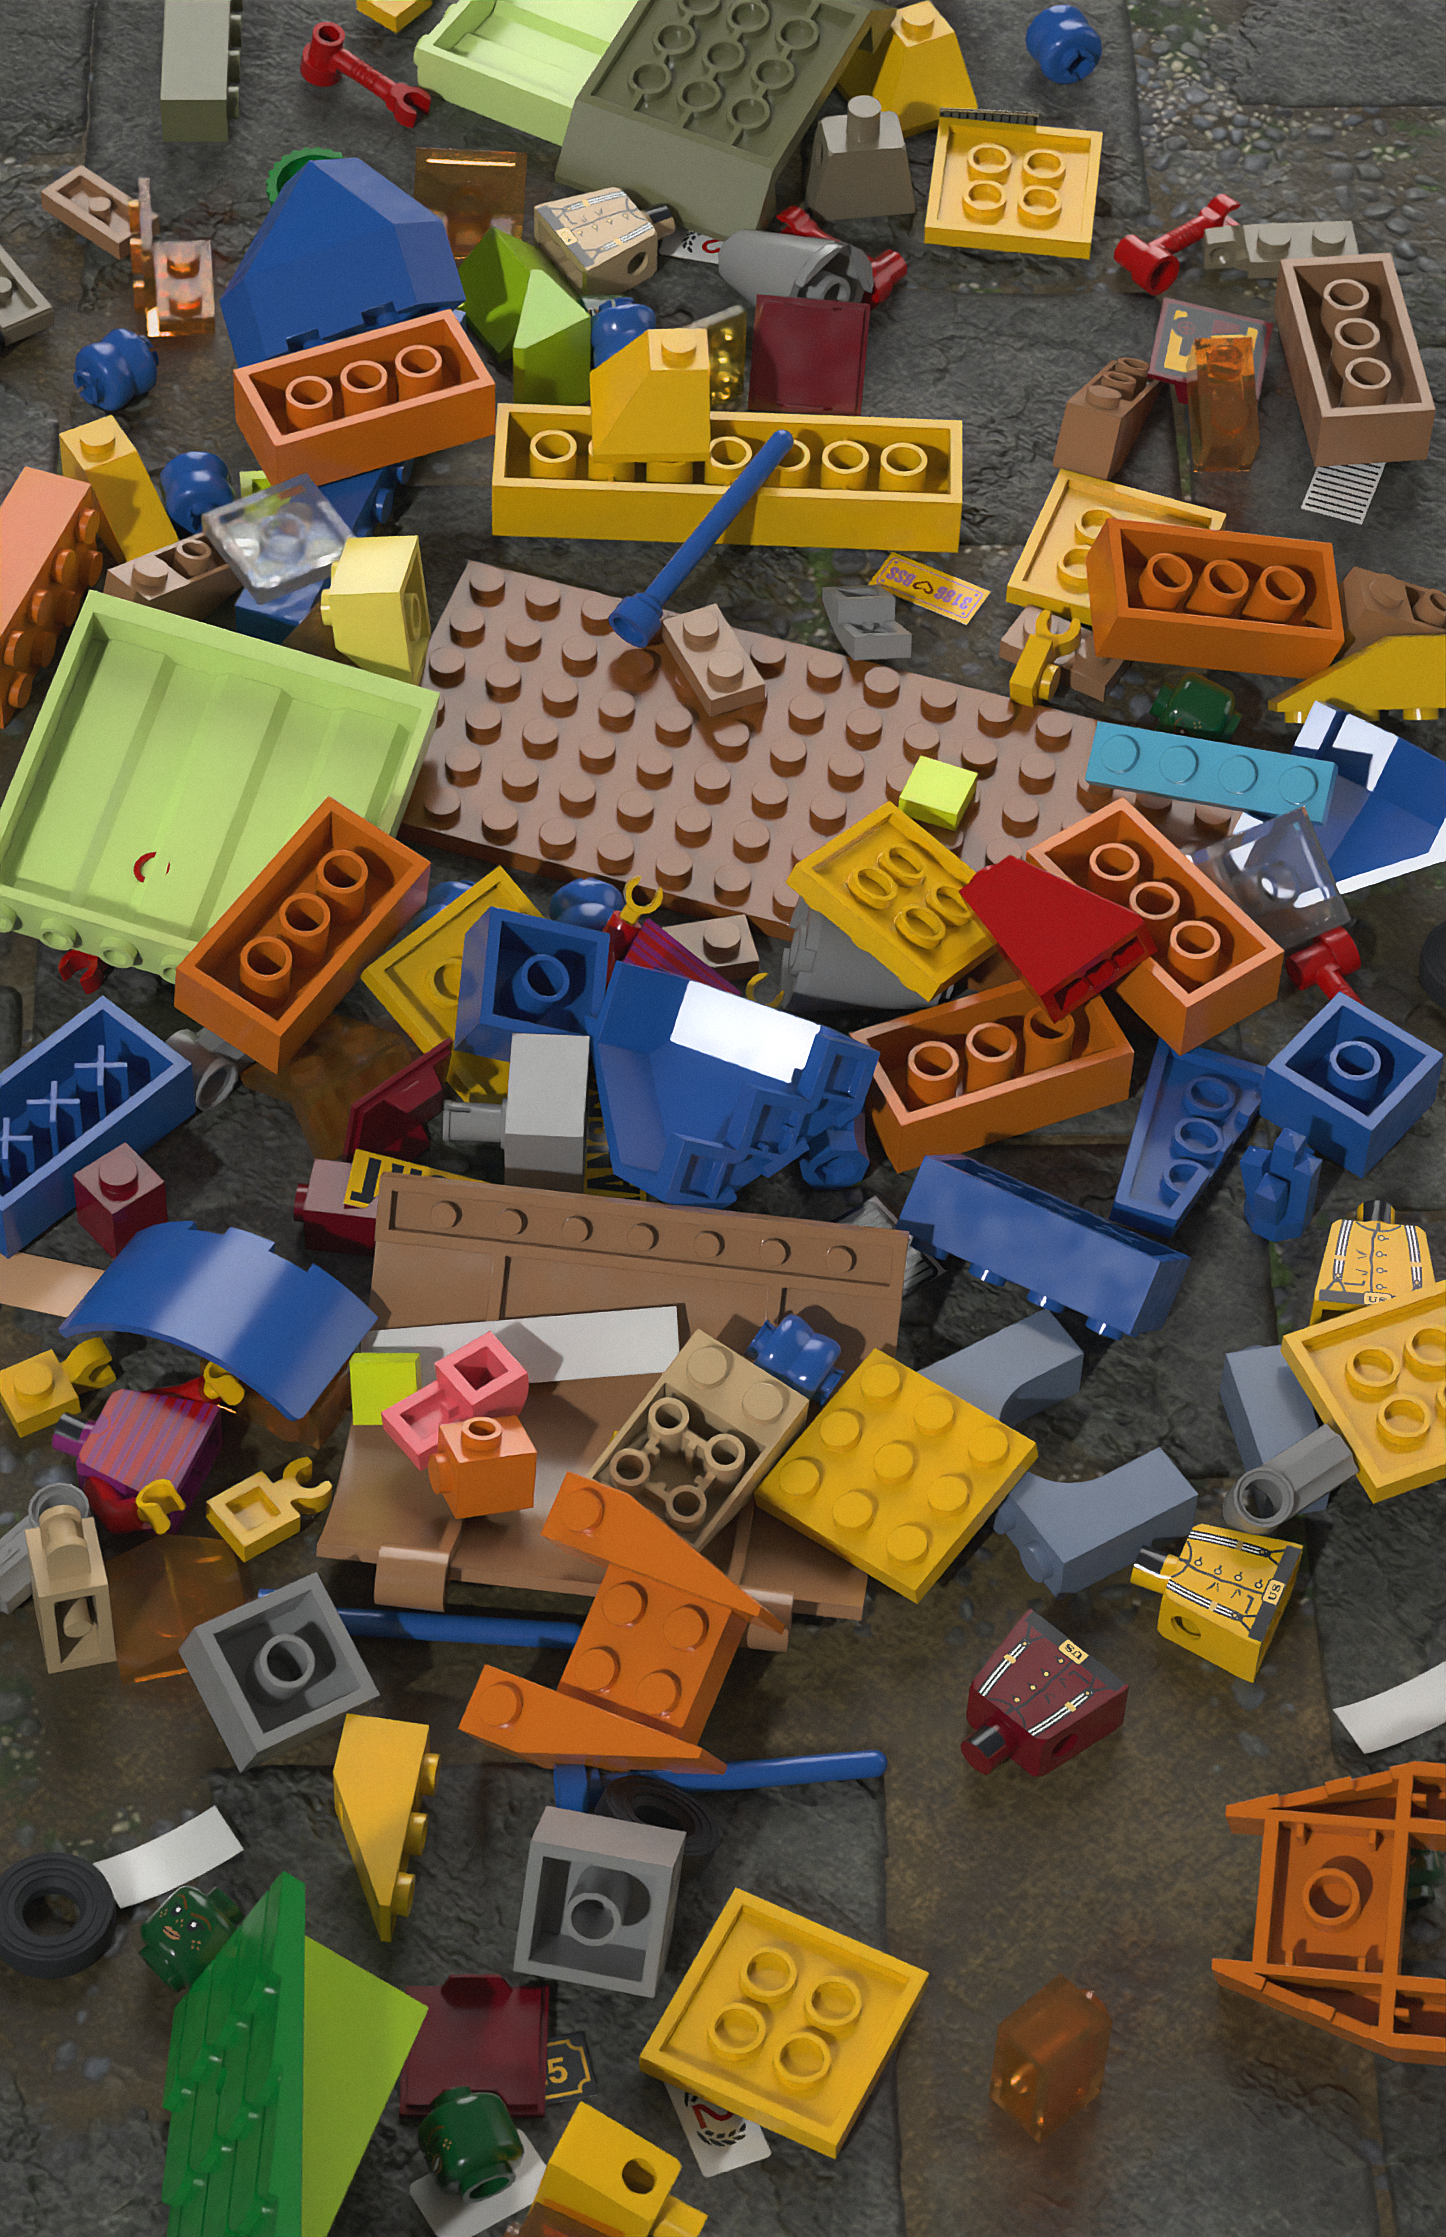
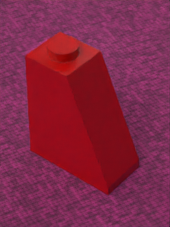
M1008 855L996 865L982 868L972 877L969 884L958 891L973 920L1054 1024L1158 951L1145 922L1138 913L1012 855Z

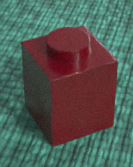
M126 1142L73 1174L78 1223L114 1260L138 1231L152 1225L168 1222L165 1181Z
M314 1159L309 1184H298L294 1202V1222L304 1223L305 1249L374 1257L379 1194L365 1209L343 1204L352 1163Z

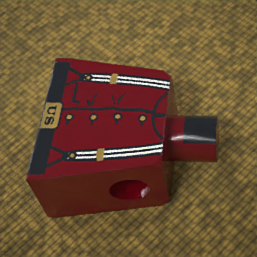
M1030 1608L981 1669L969 1688L966 1720L975 1731L961 1743V1752L966 1761L975 1770L985 1775L990 1774L1009 1757L1030 1775L1043 1777L1114 1732L1124 1723L1129 1685Z

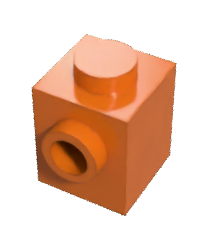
M517 1415L495 1418L474 1417L465 1422L439 1425L437 1453L430 1454L428 1459L429 1479L434 1493L443 1494L455 1519L534 1507L537 1451Z

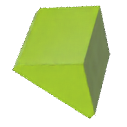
M491 226L457 270L466 297V301L463 302L465 305L466 323L500 363L513 357L514 341L531 269L543 270L575 301L580 296L541 249Z
M531 269L514 341L513 404L578 406L590 400L591 316L543 270Z

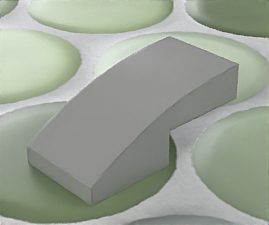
M879 584L822 587V600L831 626L842 647L853 660L911 657L912 634L895 621V597Z

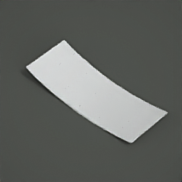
M1446 1661L1386 1692L1348 1706L1333 1709L1364 1754L1399 1744L1446 1722Z
M214 1805L192 1820L146 1844L92 1864L105 1876L112 1889L114 1899L121 1909L179 1887L222 1864L244 1849Z

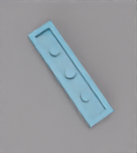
M1097 721L1085 781L1089 785L1240 812H1252L1257 815L1326 827L1338 766L1335 762Z

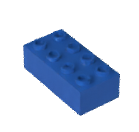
M103 995L0 1073V1253L7 1259L11 1258L76 1206L73 1174L125 1142L139 1156L196 1112L192 1063Z
M962 1154L924 1156L895 1226L898 1230L909 1231V1235L913 1236L910 1246L914 1249L941 1260H946L948 1254L971 1262L968 1270L971 1275L1001 1287L1005 1286L1006 1281L1030 1289L1026 1297L1030 1302L1056 1313H1063L1065 1307L1088 1316L1085 1326L1099 1334L1116 1340H1122L1124 1334L1138 1337L1139 1333L1163 1328L1192 1257Z

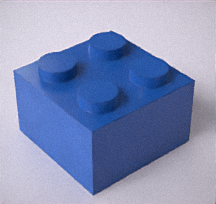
M490 906L465 933L454 1050L510 1062L512 1033L587 1036L584 1015L598 1018L605 997L610 934ZM589 1051V1061H590V1060L592 1059V1057H591V1052Z
M1339 991L1266 1066L1258 1114L1281 1129L1286 1127L1306 1136L1307 1145L1360 1178H1363L1435 1102L1444 1054Z

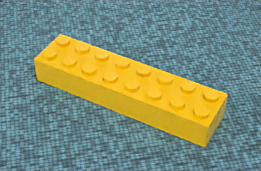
M498 403L492 476V535L684 543L773 433L778 430H786L793 436V447L714 544L958 553L962 513V420L710 411V461L593 463L591 407Z

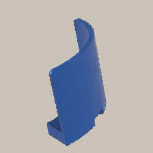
M176 1221L152 1225L138 1231L61 1324L58 1331L64 1338L91 1331L130 1332L172 1343L194 1352L230 1372L257 1391L288 1420L296 1421L305 1416L379 1317L348 1288L317 1265L312 1264L306 1272L295 1264L274 1254L275 1242L233 1227H230L224 1235L199 1231L195 1221Z

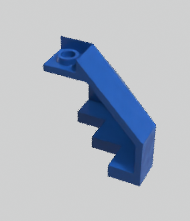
M354 157L310 160L284 184L219 303L238 368H242L450 308L453 312L466 301V297L443 220L361 159Z
M1315 701L1290 755L1335 762L1338 766L1326 827L1257 815L1252 812H1243L1217 868L1296 907L1302 908L1445 862L1446 762L1406 739L1330 703Z
M616 960L598 1018L584 1015L587 1036H590L589 1046L613 1174L659 1200L674 1205L723 1210L737 1200L735 1192L761 1174L769 1178L808 1151L809 1146L807 1142L831 1125L841 1128L861 1113L881 1053L825 1025L658 967L651 969Z

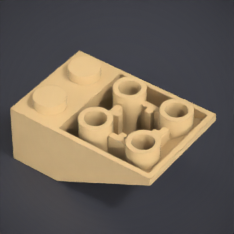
M697 1329L585 1477L628 1493L700 1552L754 1497L753 1491L805 1431L809 1399L705 1332Z

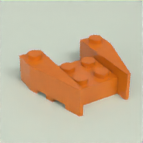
M567 1471L540 1535L566 1554L603 1567L607 1571L556 1691L485 1664L458 1729L489 1747L545 1769H553L554 1764L559 1763L582 1764L585 1768H601L605 1771L630 1772V1769L670 1770L673 1773L724 1775L728 1765L703 1748L698 1747V1741L747 1623L782 1635L786 1625L631 1495Z
M1412 1761L1389 1767L1390 1770L1354 1779L1349 1776L1325 1782L1324 1786L1282 1796H1279L1277 1793L1226 1805L1225 1817L1231 1833L1263 1836L1252 1962L1212 1958L1211 1969L1217 1983L1393 2061L1446 2066V1979L1401 1975L1411 1848L1446 1852V1764Z

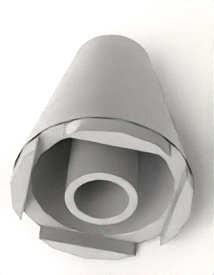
M741 229L733 233L722 244L719 251L718 265L721 277L754 307H756L757 294L861 303L864 290L872 293L874 280L871 262L863 250L847 242Z
M799 896L789 928L796 930L790 949L784 948L781 962L779 993L782 990L785 992L784 1001L781 1004L783 1006L782 1009L793 1012L928 1009L937 1006L940 998L949 999L954 984L930 1002H927L918 993L906 988L893 972L870 953L858 948L845 932L821 912H817L809 907L803 897Z

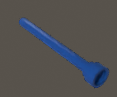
M786 430L774 432L644 593L637 592L633 597L627 596L622 599L608 618L612 629L619 637L636 647L642 648L648 645L661 628L662 607L791 450L794 439L790 432Z
M260 1588L258 1598L263 1597L271 1592H274L277 1589ZM335 1607L350 1636L573 1650L583 1628L575 1622Z
M862 1750L726 1762L728 1766L724 1775L673 1773L670 1770H636L599 1774L598 1768H585L582 1764L556 1763L553 1768L554 1796L556 1808L588 1814L589 1810H595L600 1797L608 1785L615 1779L623 1776L650 1777L668 1783L687 1794L874 1778L885 1773L888 1767V1760L885 1754L879 1750Z

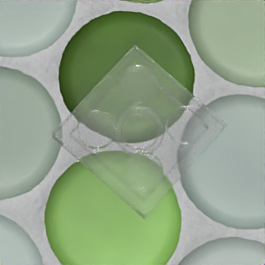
M307 473L201 514L203 533L258 605L331 577L333 561L340 560L347 538H357Z

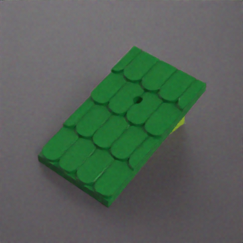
M285 1871L281 1872L270 1886V1891H266L244 1919L242 1926L240 1925L217 1953L215 1960L210 1962L191 1986L188 1994L186 1993L174 2008L162 2107L171 2112L161 2193L163 2203L170 2206L166 2237H326L429 2009L428 2006L306 1936L305 1883Z

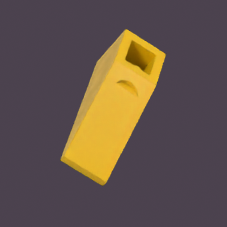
M1446 634L1385 635L1268 701V710L1285 712V723H1305L1315 701H1325L1365 721H1380V710L1403 709V720L1439 719V708H1446Z
M347 1713L333 1770L335 1811L380 1940L392 1942L397 1916L409 1917L415 1889V1874H408L407 1868L410 1855L422 1856L428 1829V1814L420 1813L423 1795L435 1796L440 1776L441 1754L430 1753L429 1725Z

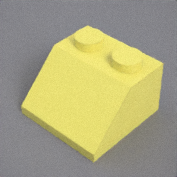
M418 535L347 538L340 560L333 561L330 589H323L321 614L325 626L332 625L336 649L362 669L419 686L426 663L428 643L432 636Z

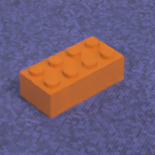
M451 308L233 370L236 423L277 497L496 434L495 382Z
M27 466L22 470L0 507L1 729H5L16 708L22 709L26 705L30 697L34 677L40 667H47L50 664L55 652L56 639L64 626L70 627L75 621L80 598L87 586L93 587L97 583L103 566V555L101 552H97L96 533L99 526V512L93 510L91 484Z
M1107 517L1085 558L1095 657L1308 679L1328 668L1345 642L1332 543Z
M328 796L176 967L174 1007L277 1075L357 983L362 972L376 961L425 904L431 862Z
M1124 797L1026 851L1025 862L1134 911L1143 919L1158 951L1110 984L1109 987L1179 1056L1277 1000L1285 951Z
M1017 980L849 1033L850 1038L881 1052L866 1095L865 1117L897 1174L920 1167L925 1155L961 1154L1128 1100L1134 1050L1099 993L1054 1024L1024 984Z

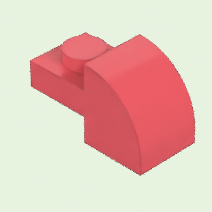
M491 1331L434 1363L437 1380L381 1412L383 1429L420 1471L428 1467L430 1454L437 1453L439 1425L465 1422L474 1417L495 1418L509 1415H517L518 1417L521 1413L529 1391L528 1372Z

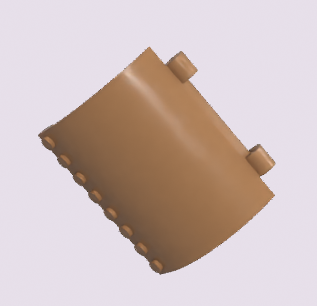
M383 1172L380 1176L374 1239L376 1245L369 1308L379 1318L369 1331L676 1306L679 1352L695 1331L700 1329L751 1363H754L755 1360L749 1356H744V1353L765 1321L768 1319L771 1324L778 1327L785 1316L793 1314L806 1321L815 1333L828 1336L840 1345L842 1351L834 1366L841 1371L842 1369L845 1371L822 1407L819 1406L818 1402L812 1398L810 1399L806 1430L874 1348L893 1359L896 1358L909 1231ZM662 1373L529 1383L528 1396L518 1419L537 1451L534 1507L455 1519L443 1494L434 1493L429 1479L428 1467L420 1471L383 1429V1425H353L352 1414L339 1481L327 1522L317 1543L316 1556L376 1563L374 1602L379 1605L445 1612L451 1580L596 1597L607 1569L566 1554L540 1534L566 1472L569 1471L585 1477L607 1448L613 1431H620L662 1376ZM754 1497L700 1551L719 1570L786 1625L782 1635L747 1623L738 1647L787 1653L793 1613L862 1621L869 1574L756 1506Z

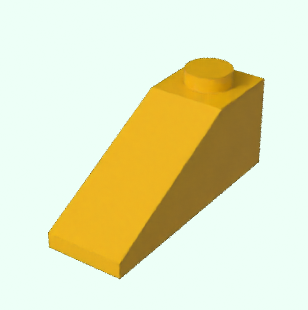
M112 415L59 434L63 476L91 484L93 510L99 512L97 533L119 565L180 541L137 450Z

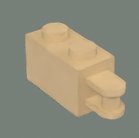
M71 1505L51 1507L40 1515L39 1527L25 1530L34 1607L48 1673L52 1674L117 1661L109 1586L94 1518L81 1519L80 1511Z

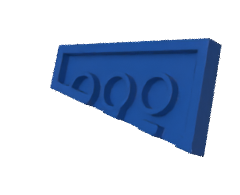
M1159 1036L1108 1220L1171 1239L1259 1113L1266 1067L1198 1046L1179 1056Z

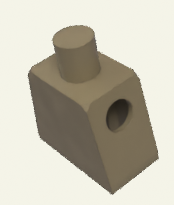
M866 95L856 96L848 103L847 115L825 116L818 122L803 178V188L811 220L819 222L915 213L907 151L898 115L892 111L881 112V104L876 98Z

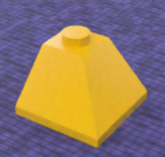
M929 0L898 9L897 16L875 52L872 54L857 48L835 84V87L848 103L856 96H871L880 102L881 112L892 111L896 113L903 138L937 128L939 126L941 107L978 109L955 31Z
M707 328L648 329L589 373L593 463L710 461V381Z

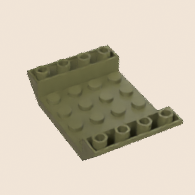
M638 0L574 101L555 171V182L586 193L611 187L620 188L640 211L659 203H664L670 210L675 225L725 242L733 233L741 229L765 231L777 212L774 186L776 180L857 48L873 54L897 16V9L875 0Z

